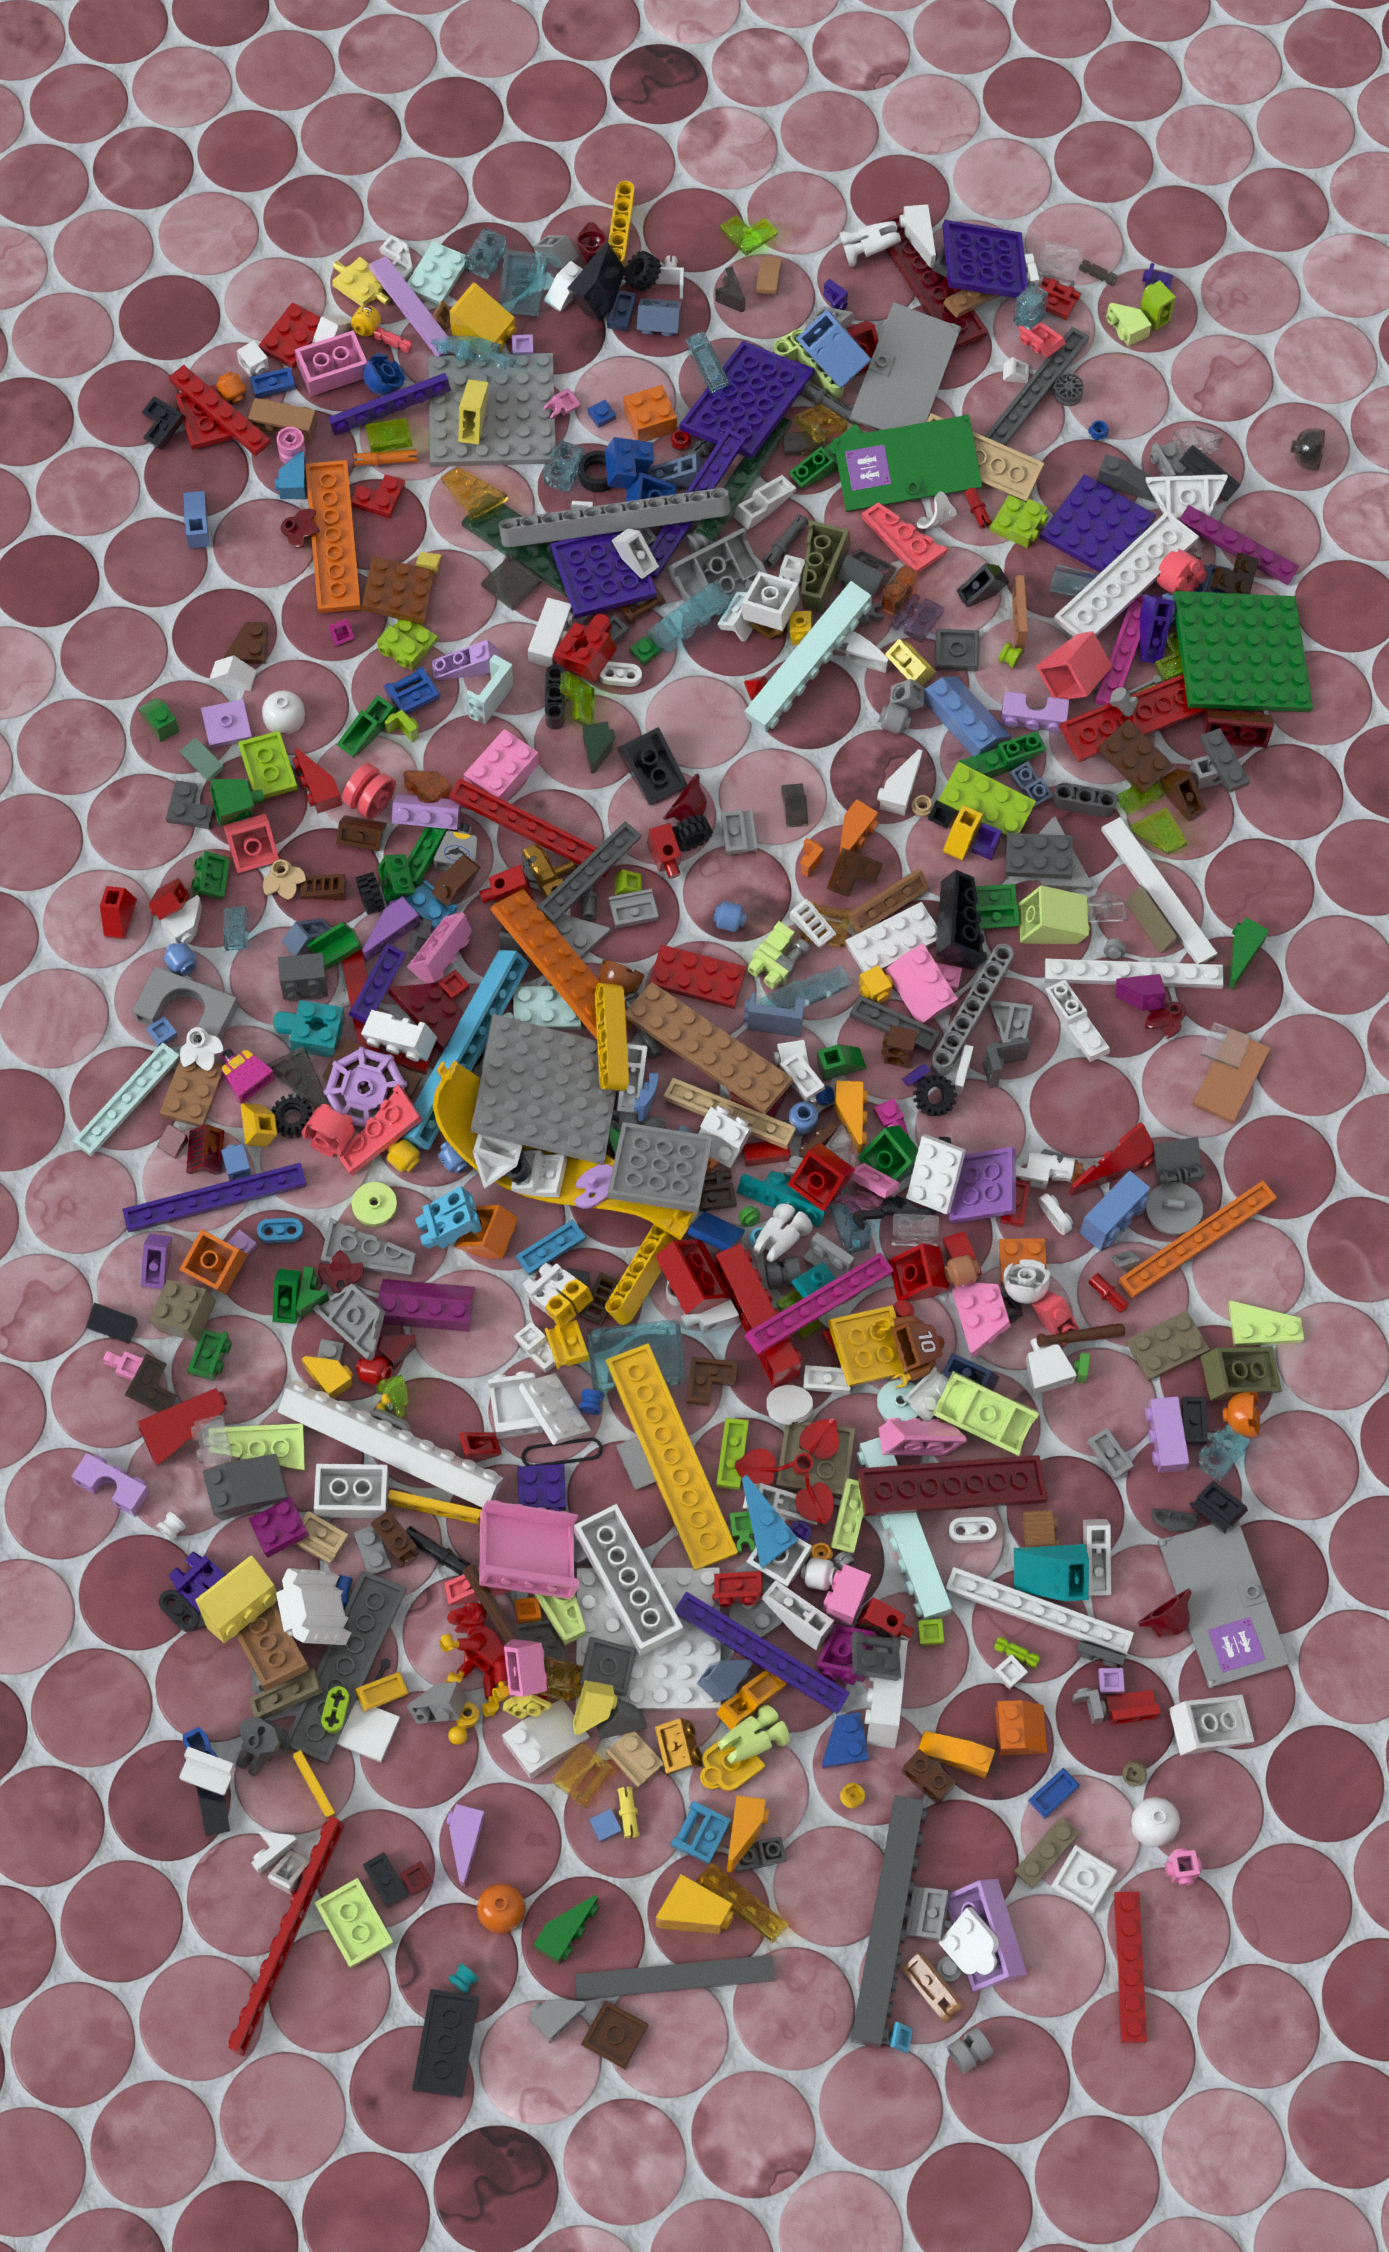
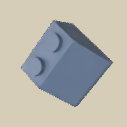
M641 298L638 304L637 330H641L643 334H653L656 331L662 332L664 336H674V333L679 331L682 301Z

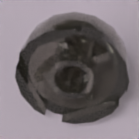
M1309 428L1303 430L1298 435L1297 440L1292 441L1291 453H1294L1295 461L1303 469L1319 470L1323 456L1321 454L1322 447L1325 444V430Z

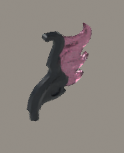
M856 1190L855 1195L858 1196L840 1194L833 1200L834 1205L841 1203L851 1210L853 1222L860 1230L865 1229L866 1223L862 1220L884 1219L886 1215H891L904 1220L921 1221L927 1220L930 1216L936 1214V1210L929 1207L925 1209L917 1208L908 1200L898 1195L895 1198L892 1195L884 1198L878 1196L873 1191L871 1193Z

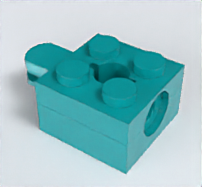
M299 1000L296 1013L278 1011L273 1017L275 1031L280 1034L291 1035L290 1044L293 1052L329 1058L333 1057L340 1043L345 1022L343 1007Z

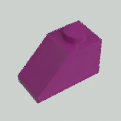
M1161 974L1116 978L1115 995L1117 998L1142 1011L1164 1009L1166 992Z

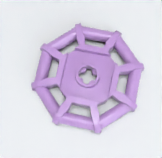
M362 1046L353 1053L332 1063L333 1068L323 1094L327 1097L334 1111L341 1115H349L353 1119L352 1125L365 1128V1123L371 1117L370 1111L380 1107L386 1099L389 1088H395L399 1084L405 1089L407 1081H404L394 1061V1056L368 1050ZM366 1059L380 1062L377 1068L366 1065ZM359 1060L360 1065L356 1066L357 1068L349 1071L345 1068ZM386 1068L390 1071L394 1081L387 1082L383 1074ZM341 1072L345 1076L341 1088H336ZM368 1082L370 1091L362 1094V1090L359 1087ZM342 1094L347 1103L344 1108H342L336 1095ZM352 1108L363 1111V1118L350 1115L349 1113Z

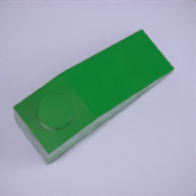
M1247 917L1242 924L1238 922L1232 931L1234 938L1231 946L1229 988L1232 990L1265 942L1269 932L1268 929Z

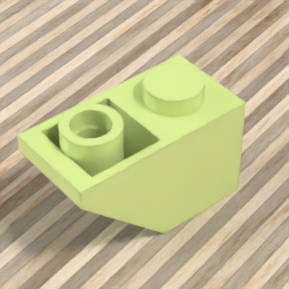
M1116 303L1109 304L1106 314L1107 321L1110 325L1114 326L1119 338L1122 341L1124 340L1127 346L1149 337L1152 324L1141 309Z

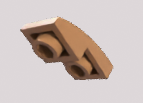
M762 256L756 293L766 295L777 294L782 258Z

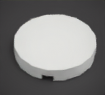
M783 1385L769 1393L766 1406L769 1416L776 1422L792 1425V1422L798 1421V1423H801L810 1417L813 1411V1400L809 1392L802 1387Z

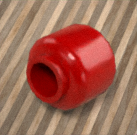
M375 1355L372 1361L367 1360L365 1357L363 1359L360 1358L356 1365V1372H358L361 1382L380 1387L389 1381L392 1374V1366H390L387 1358Z

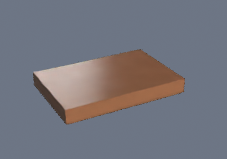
M1017 575L1012 594L1015 648H1022L1024 653L1028 633L1024 575Z

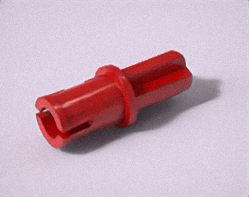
M969 488L965 491V496L971 507L970 512L974 514L979 528L984 529V522L987 527L992 524L985 509L986 504L981 501L976 488Z
M1096 1273L1089 1280L1088 1284L1102 1296L1101 1299H1106L1119 1313L1124 1312L1128 1308L1129 1303L1115 1290L1116 1287L1111 1286L1099 1273Z

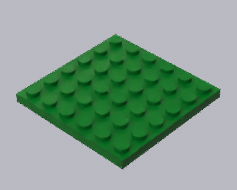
M1174 591L1172 594L1175 601L1174 613L1188 708L1311 712L1313 703L1296 596Z

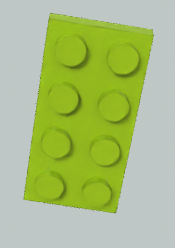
M960 762L957 763L938 800L956 809L958 812H960L964 805L982 813L981 823L1002 830V834L1005 836L1007 833L1021 832L1036 803L1035 800Z

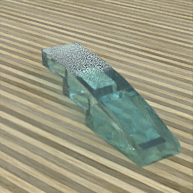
M841 964L824 974L818 972L801 982L796 980L759 999V1002L764 1006L794 1010L796 998L805 999L804 1007L853 985L844 966Z

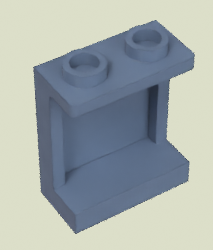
M755 992L751 993V999H746L744 1021L748 1022L747 1030L801 1037L805 999L796 998L794 1010L755 1004Z

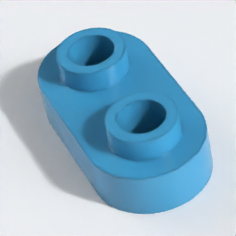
M296 1218L265 1219L257 1226L259 1239L267 1244L296 1242L301 1239L304 1233L302 1223ZM291 1229L296 1230L294 1234L288 1233ZM268 1230L273 1231L272 1235H266L265 1233Z

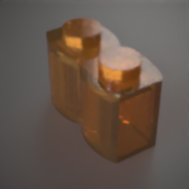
M904 565L897 571L895 580L888 583L883 591V610L893 616L901 612L905 606V601L910 599L916 592L918 571L907 565Z

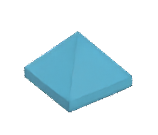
M895 2022L888 2036L890 2046L901 2052L908 2053L913 2029L902 2023Z

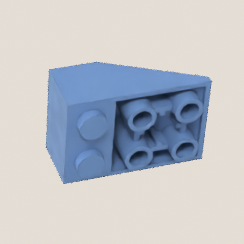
M827 309L796 338L841 389L872 360L840 321Z

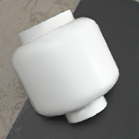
M811 1558L807 1565L804 1564L802 1566L801 1578L804 1579L807 1587L827 1591L833 1586L832 1582L837 1568L834 1567L833 1562L830 1560Z

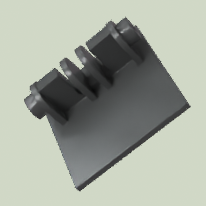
M1198 1137L1154 1144L1158 1186L1161 1184L1168 1185V1182L1186 1184L1203 1181L1202 1177L1205 1176L1204 1167L1201 1168Z

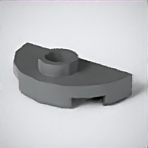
M1152 1508L1151 1513L1153 1521L1172 1532L1193 1529L1197 1526L1199 1519L1198 1514Z

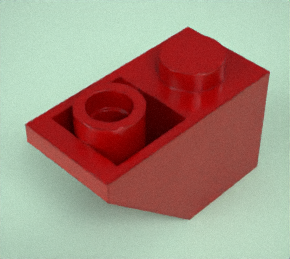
M110 886L105 888L100 904L103 933L106 938L125 939L137 902V898L126 888Z

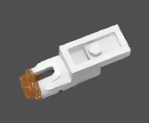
M1044 1149L1041 1153H1029L1026 1168L1016 1164V1180L1031 1182L1030 1187L1046 1189L1049 1178H1052V1181L1074 1183L1082 1175L1083 1163H1078V1160L1064 1154Z

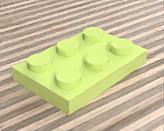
M358 1878L314 1902L350 1969L394 1944Z

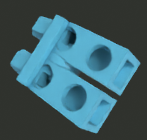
M462 1186L438 1198L431 1205L426 1204L423 1206L424 1213L415 1218L416 1224L421 1231L428 1229L427 1233L420 1236L422 1245L427 1249L436 1245L444 1249L459 1237L469 1232L475 1234L482 1230L478 1213H476L477 1209L473 1195Z

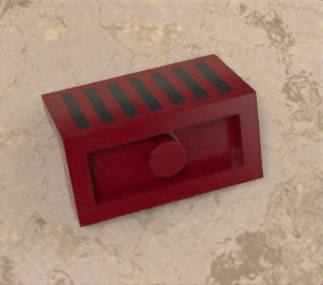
M208 1124L190 1130L186 1173L191 1174L199 1170L214 1175L221 1173V1150L223 1149L224 1130Z

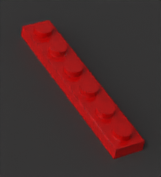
M182 365L169 376L170 383L254 456H257L271 444L270 439L185 365Z
M1114 1892L1121 2043H1146L1139 1892Z

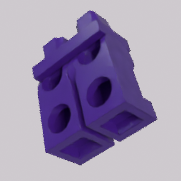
M193 1551L185 1559L186 1564L191 1569L184 1574L177 1567L169 1574V1578L174 1584L176 1591L202 1617L195 1599L226 1576V1574L205 1555L201 1557Z

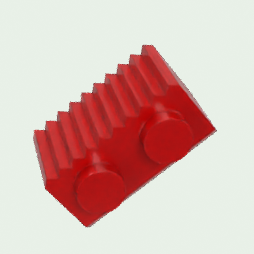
M176 878V880L156 890L150 901L149 909L154 916L162 920L183 909L190 895L182 881Z

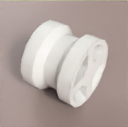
M168 1512L166 1519L156 1525L171 1541H175L177 1534L187 1528L172 1512Z

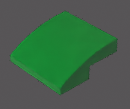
M1015 884L976 886L978 898L976 909L981 916L980 929L1020 926Z

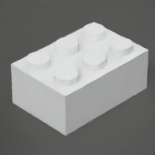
M316 1464L315 1515L320 1518H378L386 1513L389 1486L388 1466Z

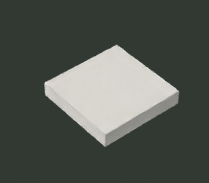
M356 1700L337 1742V1746L382 1763L400 1717L377 1707L364 1712L359 1700Z
M1075 1845L1050 1888L1093 1914L1118 1870Z

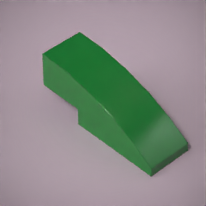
M377 695L365 712L361 710L336 745L354 758L385 728V721L392 713H397L398 710Z

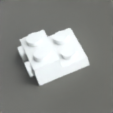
M723 1106L710 1107L698 1134L713 1136L709 1156L723 1165L733 1168L753 1128L748 1125L749 1121L740 1116L735 1118L729 1115L730 1111Z

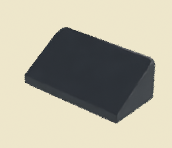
M94 1303L86 1328L129 1344L139 1323L137 1318Z

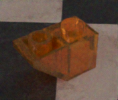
M406 770L403 773L405 788L410 793L414 792L418 796L419 801L435 803L440 798L449 799L452 785L438 771Z

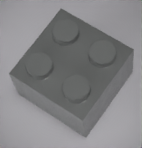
M323 953L278 957L279 979L284 1000L298 1001L301 998L320 999L323 996H328L327 974Z

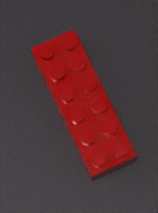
M740 1243L715 1254V1265L733 1297L731 1301L747 1333L780 1312L777 1308L773 1309L770 1303L772 1302L771 1294L768 1289H763L760 1283L762 1282V1277L758 1269H753L751 1265L752 1257L747 1249L744 1250ZM791 1335L759 1355L757 1354L774 1389L798 1379L800 1369H802V1356L797 1348H793Z

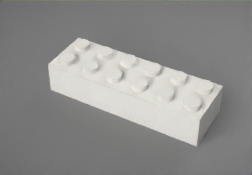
M615 1504L575 1524V1535L640 1657L682 1636L683 1626L618 1505Z

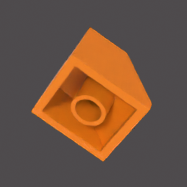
M501 1205L476 1206V1213H478L482 1230L475 1234L469 1232L459 1237L454 1247L486 1259H501L507 1251V1245L515 1231L518 1217Z
M1023 1700L998 1701L995 1712L999 1756L1047 1754L1044 1705Z

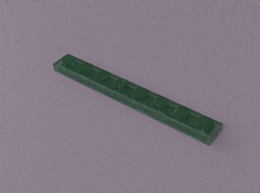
M783 417L753 459L743 457L723 487L729 493L730 513L722 517L702 519L697 526V534L716 541L735 512L737 505L741 503L790 429L792 420Z

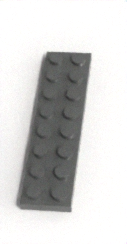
M362 1571L344 1610L345 1616L349 1617L344 1629L350 1631L351 1635L346 1645H328L317 1669L323 1692L302 1702L288 1732L291 1750L296 1752L301 1750L304 1755L329 1764L356 1700H358L355 1689L363 1686L368 1678L407 1591L405 1587ZM341 1686L348 1691L350 1697L345 1722L339 1732L335 1734L328 1733L324 1730L321 1723L326 1698L333 1687ZM342 1693L332 1697L335 1699L336 1708H338L340 1700H345L342 1697ZM333 1712L330 1720H326L329 1723V1727L339 1723L336 1720V1712Z

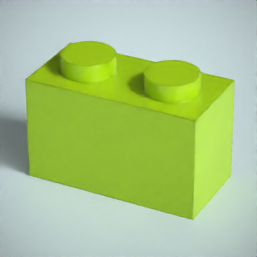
M1160 280L1155 284L1148 285L1144 289L1140 307L1152 324L1151 328L1154 331L1171 321L1176 298Z

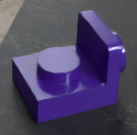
M1151 263L1149 270L1145 269L1142 282H1146L1145 288L1160 280L1170 290L1173 275L1155 271V264Z
M829 278L824 283L823 296L828 302L832 303L831 308L845 310L848 305V292Z

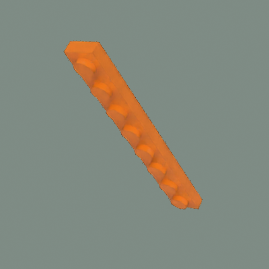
M1262 1180L1120 1277L1118 1282L1132 1299L1275 1202L1277 1199L1276 1195Z

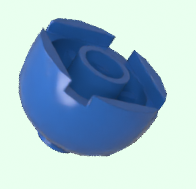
M378 353L374 354L365 365L363 379L371 392L385 396L398 391L403 386L406 376L401 366L395 360L392 363L387 359L389 356Z

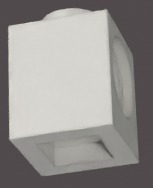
M254 340L236 351L238 363L250 377L264 374L269 370L268 357Z

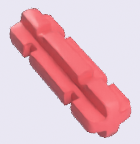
M377 327L373 333L375 339L379 341L384 340V343L396 349L401 348L400 350L405 353H409L412 348L411 341L407 339L402 340V337L389 331L385 332V329Z

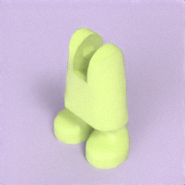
M769 1705L760 1707L757 1713L758 1718L748 1717L718 1742V1747L721 1751L732 1746L736 1749L727 1757L730 1764L751 1758L771 1749V1741H774L775 1744L781 1747L790 1743V1735L783 1721L776 1723L779 1717L775 1709ZM764 1727H771L770 1729H768V1730H766V1731L763 1730L762 1732L759 1733V1731H760L762 1728H764Z

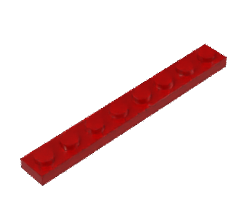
M459 778L449 795L450 800L579 865L597 849V847L461 778ZM609 870L602 877L605 878Z

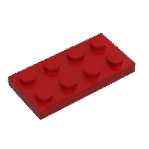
M661 945L649 984L653 982L664 991L735 1009L746 973V966Z

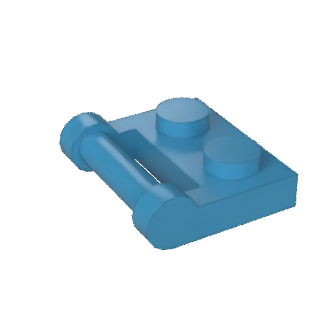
M692 1801L689 1806L690 1811L677 1837L673 1838L670 1846L709 1865L731 1819ZM698 1815H702L705 1818L692 1844L685 1843Z

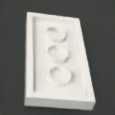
M920 902L845 940V945L862 972L877 965L884 971L903 954L924 943L926 948L937 943L938 927L923 903Z

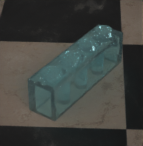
M715 580L645 632L660 649V652L665 650L670 652L678 646V640L681 638L686 640L695 633L693 629L700 625L702 628L711 622L710 617L713 614L717 613V615H720L727 610V604L731 602V599L719 582Z

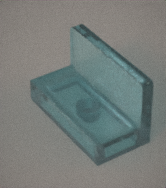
M1056 565L1049 591L1076 596L1097 577V574Z

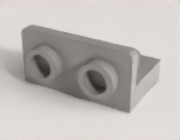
M1174 442L1159 447L1158 443L1152 445L1150 459L1154 465H1157L1161 477L1193 476V473L1179 462L1182 455Z
M819 1233L814 1235L811 1240V1248L804 1255V1261L813 1267L824 1262L836 1279L852 1270L855 1257Z

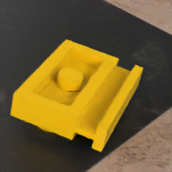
M577 1320L569 1322L562 1329L558 1325L554 1326L555 1328L544 1329L557 1369H560V1366L563 1365L571 1366L589 1361V1354Z

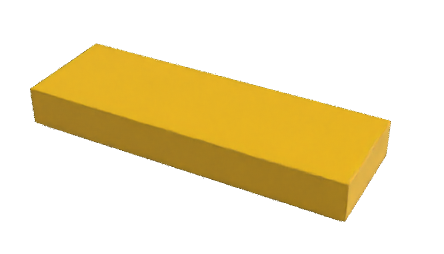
M299 1750L294 1753V1761L326 1820L328 1821L330 1816L337 1818L302 1751Z

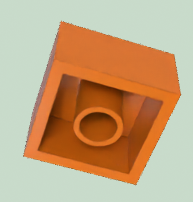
M663 385L623 396V411L636 440L649 441L674 433L677 430V416Z
M201 1229L179 1270L217 1291L227 1294L248 1254Z

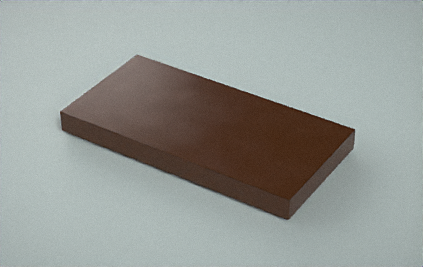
M343 1037L322 1077L329 1080L333 1068L332 1063L353 1053L362 1046ZM366 1059V1065L377 1068L380 1062ZM359 1060L345 1068L348 1071L357 1068L356 1066L360 1065ZM396 1064L404 1081H407V1087H405L404 1091L411 1100L423 1077ZM386 1068L383 1074L387 1082L394 1081L390 1071ZM341 1072L337 1082L339 1086L342 1085L345 1076ZM365 1082V1085H360L359 1089L362 1090V1094L370 1091L368 1082ZM389 1088L386 1100L394 1093V1088Z

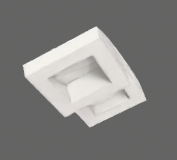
M785 555L779 577L796 582L799 586L805 567V559Z
M532 1322L514 1335L519 1345L545 1373H548L556 1366L546 1336Z

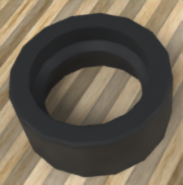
M592 451L585 454L578 466L581 485L592 492L610 490L612 487H608L607 477L593 479L586 474V469L590 465H606L605 451Z

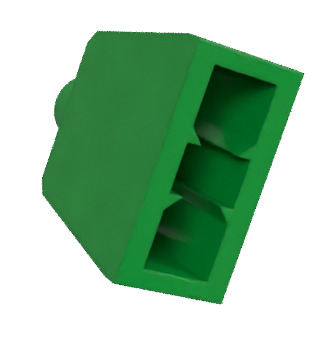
M211 779L210 792L219 826L251 817L254 808L253 804L264 802L262 789L250 791L246 779Z

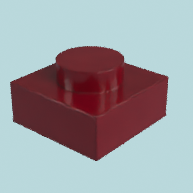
M421 1861L400 1873L412 1896L434 1884Z

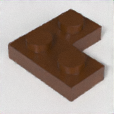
M842 848L827 889L849 897L856 877L876 883L883 863Z
M692 1357L686 1403L710 1406L712 1384L735 1386L738 1362Z

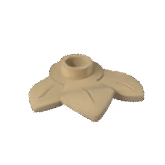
M276 860L270 868V874L264 878V893L266 896H269L278 891L281 897L291 900L297 891L296 884L306 881L305 874L302 869L291 866L286 860ZM280 869H285L283 873H278Z

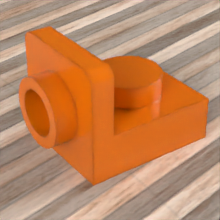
M806 838L803 842V851L806 854L802 857L800 864L801 874L808 878L823 860L824 849L817 841H811Z

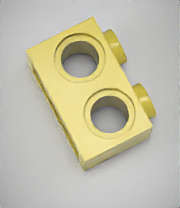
M898 639L885 653V656L908 680L912 679L922 686L936 672L910 643Z

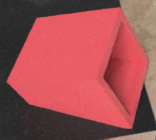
M1091 631L1076 634L1037 664L1036 669L1053 698L1068 700L1088 696L1111 669L1112 665L1095 633Z

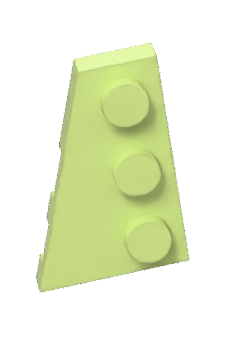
M1229 1300L1228 1306L1234 1347L1303 1343L1304 1336L1300 1317Z

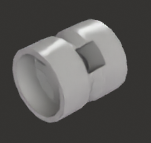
M977 2027L964 2034V2040L957 2039L947 2046L949 2055L963 2074H967L977 2066V2061L984 2062L994 2054L989 2042Z

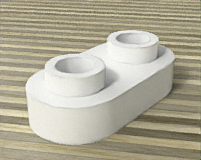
M608 662L600 673L599 678L607 685L634 687L641 682L642 671L635 664Z
M1046 1193L1038 1198L1040 1208L1057 1231L1062 1235L1070 1232L1073 1221L1067 1213H1063L1060 1209L1056 1197Z
M988 1517L956 1518L949 1526V1536L957 1543L988 1542L994 1538L996 1533V1524ZM961 1528L964 1530L965 1533L963 1535L957 1534L956 1530ZM986 1528L988 1533L982 1534L980 1529Z

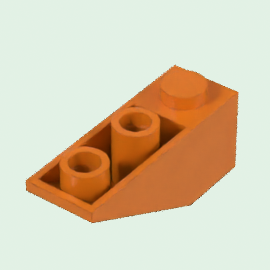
M858 799L855 800L844 815L840 852L842 848L853 852L857 848L861 849L867 840L866 836L869 833H873L879 825L877 821L878 812Z

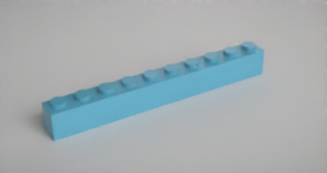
M498 950L417 1098L414 1107L423 1120L400 1138L401 1140L407 1139L417 1149L429 1150L440 1130L433 1110L435 1090L441 1081V1076L436 1071L438 1066L444 1061L445 1067L449 1068L455 1060L470 1072L472 1071L487 1043L492 1015L502 1016L530 964L517 951Z

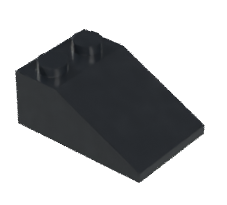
M606 242L567 288L583 313L599 322L613 308L626 270L609 243Z
M659 727L617 747L627 770L649 805L688 785Z

